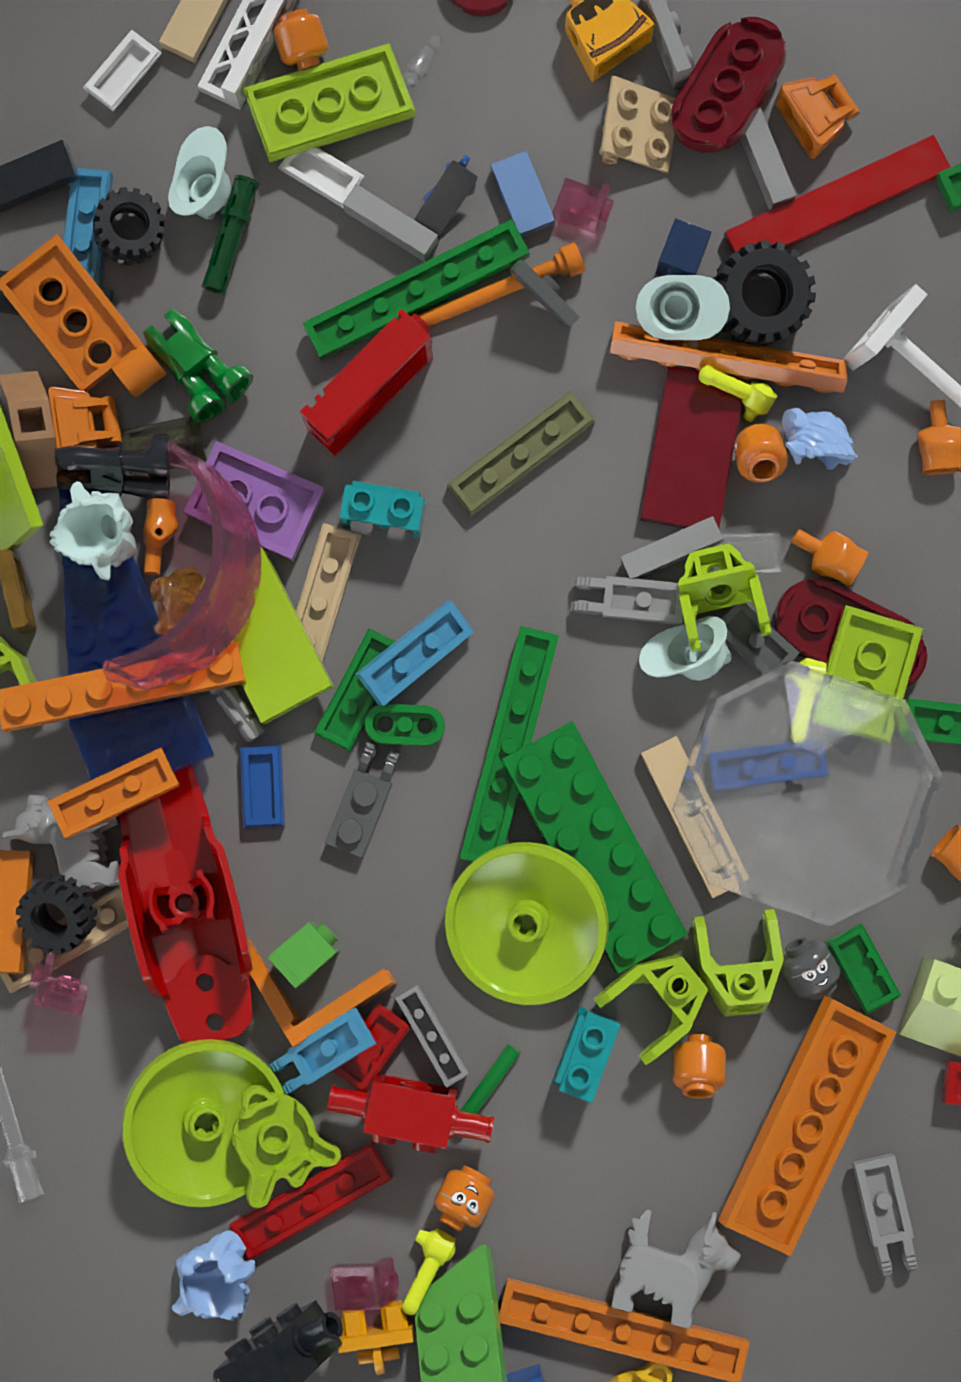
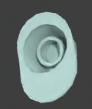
M205 126L196 129L186 138L181 146L168 194L169 207L178 215L188 216L197 214L204 219L212 220L216 212L226 204L230 197V179L224 170L227 145L224 136L216 128Z
M666 275L656 277L645 284L638 294L635 308L637 319L642 328L655 338L665 340H702L711 338L721 331L728 320L730 304L723 286L713 278L701 275Z
M707 616L696 620L702 649L696 652L691 651L685 624L656 634L647 641L639 656L641 669L647 675L657 678L682 674L691 680L702 681L712 677L723 665L732 660L731 652L725 642L727 636L725 622L715 616Z

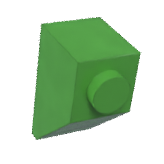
M311 921L267 958L296 989L308 981L339 952V949L334 945L339 939L323 922L317 926Z

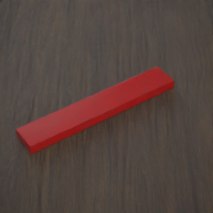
M931 135L726 230L723 237L732 254L750 243L756 244L759 241L769 240V244H774L777 241L784 243V249L935 180L938 172L951 166L934 135Z

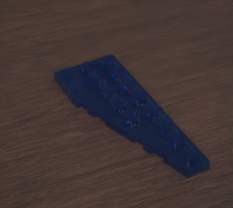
M59 489L61 512L66 508V505L73 502L70 491ZM62 554L68 675L173 654L133 556L123 561L118 567H114L111 564L110 579L105 580L99 578L93 565H79L76 561H72L68 556ZM190 695L69 719V726L91 780L159 748H162L174 773L215 757Z

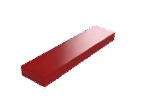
M372 1141L340 1159L336 1165L326 1167L307 1178L299 1188L292 1187L269 1200L266 1206L255 1208L232 1221L229 1227L244 1243L246 1247L244 1255L247 1261L392 1180V1175Z

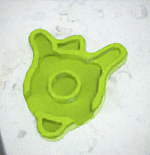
M261 1085L250 1086L244 1091L241 1097L242 1107L233 1126L232 1143L238 1159L247 1170L248 1184L245 1196L251 1207L262 1208L268 1204L277 1180L281 1178L286 1179L291 1187L299 1188L304 1184L313 1168L331 1167L340 1161V1149L334 1143L323 1139L317 1134L313 1119L298 1100L286 1094L269 1092Z

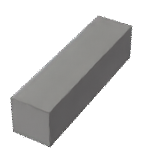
M760 107L740 140L770 211L795 199L796 193Z
M357 184L343 202L346 214L423 262L428 260L438 245V235Z
M712 516L623 555L621 559L629 578L640 579L688 558L690 552L716 546L724 542Z
M419 984L396 996L395 999L446 1088L467 1076L469 1072Z

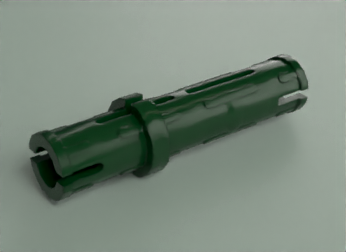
M235 175L227 205L221 209V226L216 237L207 272L201 285L205 290L215 294H226L229 277L235 263L245 227L250 225L252 219L249 214L259 183L250 177Z

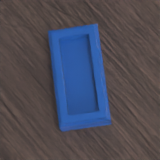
M282 746L240 748L243 828L285 826Z

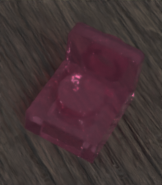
M565 178L552 212L554 219L595 234L600 221L607 223L613 208L614 200L609 199L611 185L603 183L600 190Z
M46 954L43 965L35 964L28 987L35 989L33 1004L82 1016L88 986L81 984L78 979L71 976L61 975L58 978L52 977L51 973L55 954Z
M392 1257L382 1258L375 1263L338 1264L330 1268L335 1310H378L398 1297L399 1278L394 1270Z

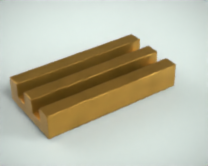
M8 548L0 550V579L12 629L22 634L36 631L37 626L20 556Z

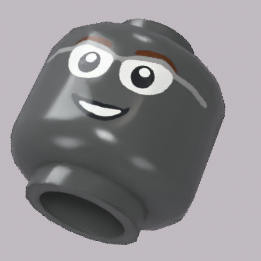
M806 937L790 942L785 947L786 954L783 956L784 961L781 972L793 993L798 997L816 1001L834 992L837 988L836 982L840 977L841 971L826 943L816 939L808 941Z

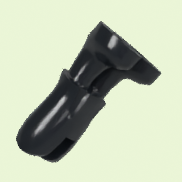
M167 433L153 435L147 448L143 450L129 451L122 450L121 447L104 449L79 445L63 446L55 449V463L58 467L63 468L56 474L58 489L70 491L73 483L78 481L81 482L87 492L118 493L119 496L123 493L147 499L160 498L169 500L170 470L168 468L169 434ZM126 471L149 473L147 475H125Z

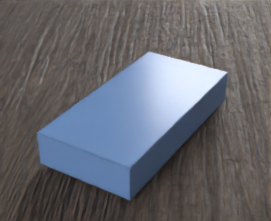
M527 151L490 164V170L510 219L513 220L521 237L555 225L554 216Z

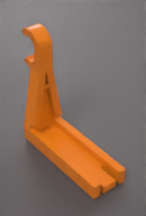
M248 938L253 971L249 973V976H252L292 1047L297 1046L309 1035L353 1008L358 1010L397 984L390 971L383 968L297 1025V1021L301 1018L265 964L255 945Z

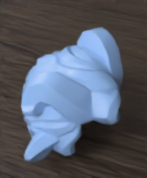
M799 408L788 409L784 412L782 417L783 437L786 447L794 458L795 464H801L804 457L812 459L817 456L825 464L826 470H833L838 463L848 465L853 463V460L858 457L854 453L853 441L849 436L846 425L831 412L804 413Z
M227 1230L216 1234L208 1243L194 1247L190 1252L183 1254L176 1260L177 1271L180 1277V1296L172 1306V1310L175 1313L183 1316L193 1312L196 1317L201 1316L203 1319L219 1317L234 1321L235 1318L241 1319L242 1314L246 1313L245 1307L247 1306L250 1292L247 1280L255 1272V1261H244L243 1255L246 1247L235 1232Z

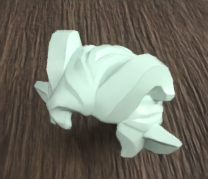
M77 481L73 483L70 489L73 503L66 505V508L60 512L61 516L58 517V523L54 530L50 532V537H52L50 543L55 546V551L62 552L64 556H68L79 565H93L100 579L109 580L111 564L114 567H118L123 561L128 560L137 552L134 536L130 532L133 520L130 513L124 508L118 493L101 494L99 491H93L90 495L84 489L81 482Z

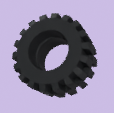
M769 240L759 241L756 244L750 243L742 247L720 264L716 270L718 273L713 279L723 286L729 298L730 311L728 320L721 329L724 334L730 332L733 335L731 339L737 342L746 341L747 344H763L764 346L790 336L791 333L798 331L803 326L802 321L809 318L812 312L809 305L815 302L816 293L811 292V286L815 285L816 282L814 275L810 277L807 275L806 269L810 268L806 260L800 262L797 259L800 254L797 250L792 248L787 251L784 249L785 244L778 241L774 244H769ZM754 271L770 275L780 288V306L772 316L762 317L754 314L748 309L743 300V282L746 276Z

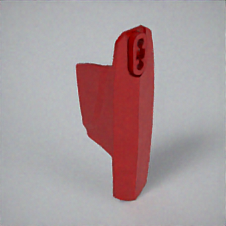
M161 731L141 732L126 740L110 755L112 770L162 748L180 785L119 815L123 840L119 848L121 863L118 870V878L141 976L154 997H161L180 1040L190 1042L205 1039L226 1040L237 1037L244 1032L253 1020L249 973L253 971V965L242 910L223 845L216 838L183 738ZM204 975H208L213 979V987L207 992L202 991L198 986L199 979ZM211 1014L222 1017L223 1026L221 1029L214 1031L209 1028L208 1020Z

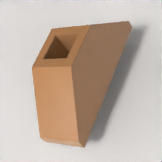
M38 371L0 375V395L4 417L31 490L57 487L56 474L58 473V468L55 463L56 438L48 396Z

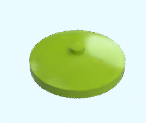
M516 842L498 846L485 852L475 859L460 875L447 901L445 930L448 945L456 963L467 978L481 990L495 998L513 1004H546L575 992L595 971L604 953L608 938L609 921L606 903L592 875L570 855L540 843Z
M214 1039L196 1040L180 1044L151 1061L130 1088L121 1119V1134L125 1153L133 1171L141 1182L159 1197L188 1207L221 1205L245 1195L248 1174L233 1147L232 1131L234 1122L242 1107V1094L247 1088L253 1085H261L269 1092L284 1094L281 1084L269 1066L259 1056L243 1046Z

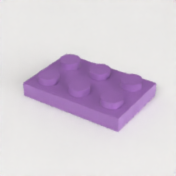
M216 441L185 507L184 514L294 562L326 490L318 484Z

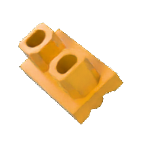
M403 1300L381 1304L382 1325L367 1327L365 1306L343 1309L341 1321L343 1332L341 1337H339L343 1344L338 1348V1353L372 1348V1350L358 1352L359 1365L374 1363L376 1375L385 1374V1361L400 1359L399 1346L384 1347L412 1343L414 1341V1321H408V1315L402 1311Z

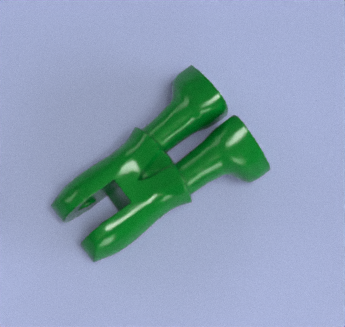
M170 309L164 316L176 334L166 340L151 325L144 330L143 335L155 355L172 371L177 384L183 385L192 399L188 404L190 417L195 423H205L219 416L226 406L220 396L200 378V375L206 372L229 403L236 402L244 395L253 381V375L243 365H235L230 368L217 357L218 352L204 342L190 321L180 312Z

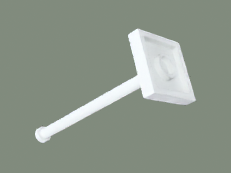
M915 284L889 304L842 360L847 361V366L854 371L877 355L884 346L887 348L892 346L961 408V385L902 334L904 329L901 325L928 295Z

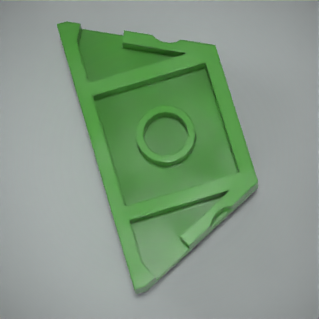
M486 1244L478 1246L430 1285L415 1314L421 1382H507L491 1248Z

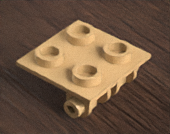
M611 76L607 95V109L604 116L605 123L602 129V144L599 150L602 162L616 164L618 158H622L666 174L669 173L674 140L671 110L675 98L617 76Z

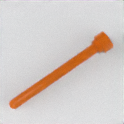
M575 242L560 247L559 253L553 255L554 259L532 268L541 278L546 274L550 277L560 274L561 277L569 275L571 278L585 272V266ZM511 276L420 313L418 316L431 327L525 287L514 276Z

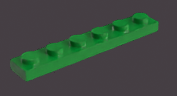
M511 219L302 324L320 360L323 361L379 333L394 317L398 319V312L401 309L410 317L413 314H418L512 267L518 260L524 261L528 259L530 252Z
M520 626L460 859L473 862L485 852L505 845L518 792L500 759L532 742L559 635Z

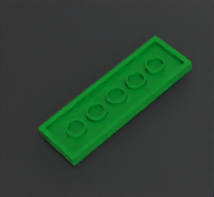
M573 721L562 725L500 759L545 844L559 849L577 860L586 868L598 884L606 903L609 921L608 938L604 953L615 973L619 974L688 935Z

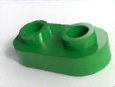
M386 704L384 706L376 705L368 712L365 718V729L369 737L379 744L427 747L441 740L445 732V721L442 714L431 706ZM383 718H390L393 721V727L388 732L379 730L378 724ZM425 719L433 723V729L428 734H422L418 730V724Z

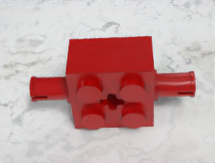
M382 1073L377 1074L373 1081L372 1089H369L368 1093L332 1085L327 1104V1112L332 1111L362 1117L363 1122H365L363 1133L372 1134L371 1140L386 1145H396L397 1139L413 1142V1149L427 1153H437L438 1147L446 1149L448 1139H452L453 1135L490 1143L494 1124V1116L488 1117L458 1111V1106H455L458 1088H446L443 1085Z

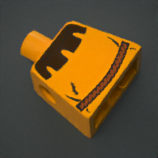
M568 0L573 8L566 13L565 31L592 82H595L652 42L655 24L631 0Z

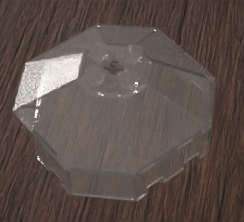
M791 661L768 670L709 700L672 810L709 884L752 898L774 908L831 926L905 889L910 875L907 870L914 849L919 848L929 818L926 814L933 793L938 791L943 775L906 700L865 688L864 685L835 675H828L811 669L809 666ZM787 780H791L793 784L800 783L803 787V790L798 793L800 800L794 802L791 798L784 799L781 792L786 790L785 782Z

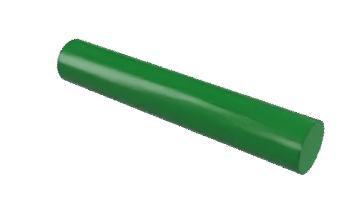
M507 1044L460 1111L478 1114L521 1052L512 1045Z

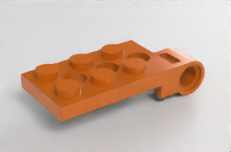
M58 234L0 278V290L80 391H89L114 371L130 393L137 398L167 375L162 366ZM50 281H58L62 285V294L55 301H46L42 295L44 285ZM74 312H82L87 318L86 327L77 333L70 332L67 328L68 317ZM99 343H106L111 348L110 359L102 364L94 363L91 358L93 347Z

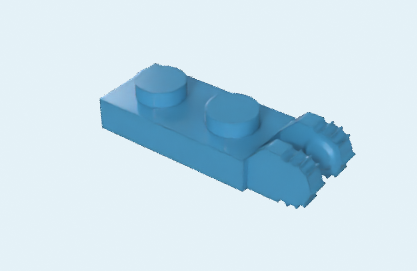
M353 1008L309 1035L297 1046L287 1049L288 1053L268 1066L275 1073L288 1068L294 1062L300 1076L290 1079L282 1086L284 1094L288 1095L305 1084L308 1086L375 1045L376 1042L357 1008Z

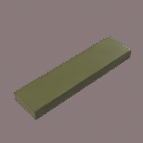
M571 390L447 484V488L469 516L473 517L593 426L595 419Z

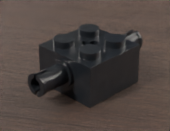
M316 1300L301 1308L298 1303H294L276 1316V1321L273 1322L271 1317H267L249 1330L252 1336L249 1340L244 1338L224 1352L227 1360L214 1370L213 1382H304L343 1344L339 1338L343 1332L342 1322L333 1312L324 1314Z

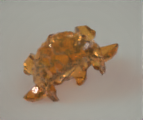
M186 567L173 572L168 577L157 578L152 582L150 592L153 594L151 600L161 602L163 605V612L160 614L157 623L153 625L155 633L163 635L165 645L177 650L201 631L210 613L208 600L200 589L203 578L195 567Z

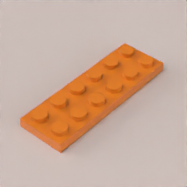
M824 996L717 1220L718 1222L788 1256L792 1255L896 1035V1031L830 997Z

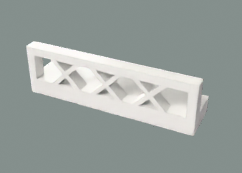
M242 0L198 84L199 91L241 110L246 100L243 88L254 85L275 44L273 29L279 24L278 17L292 12L297 0ZM264 4L255 23L250 25L247 16L250 9ZM245 21L246 27L241 28ZM247 37L238 56L233 58L230 50L233 42ZM228 54L229 60L224 61L226 55ZM230 69L221 88L212 85L217 73Z

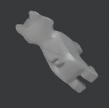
M29 795L25 811L16 817L15 829L1 833L2 837L16 838L32 844H52L59 873L65 875V881L72 877L77 880L76 886L84 885L88 889L85 893L99 891L105 886L114 887L120 885L118 878L120 860L111 862L108 865L104 863L108 857L103 852L108 850V846L104 843V841H107V838L103 832L120 824L118 816L66 840L47 803L48 798L43 795Z
M647 1209L639 1215V1218L633 1217L631 1219L633 1229L628 1230L630 1246L620 1264V1281L615 1285L611 1307L632 1313L635 1304L633 1295L643 1289L645 1295L653 1294V1300L662 1299L663 1304L671 1303V1324L691 1329L694 1318L692 1312L709 1285L714 1272L718 1270H733L741 1255L728 1244L726 1233L716 1226V1212H713L705 1225L694 1233L684 1253L677 1254L649 1245L648 1239L652 1211Z

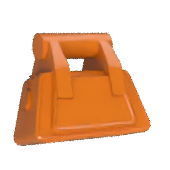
M836 74L819 81L816 78H807L784 83L774 102L811 159L817 158L835 141L837 136L842 133L846 120L850 121L860 113V110ZM828 94H830L838 109L834 107V105L827 96Z
M50 387L48 389L56 448L70 445L102 448L107 445L122 443L115 397L95 398L85 391ZM102 413L104 431H95L93 415Z

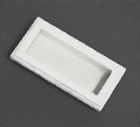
M131 30L84 85L83 89L114 112L162 53Z
M318 147L286 157L278 167L282 172L343 209V202L356 184L360 185L364 179V175Z

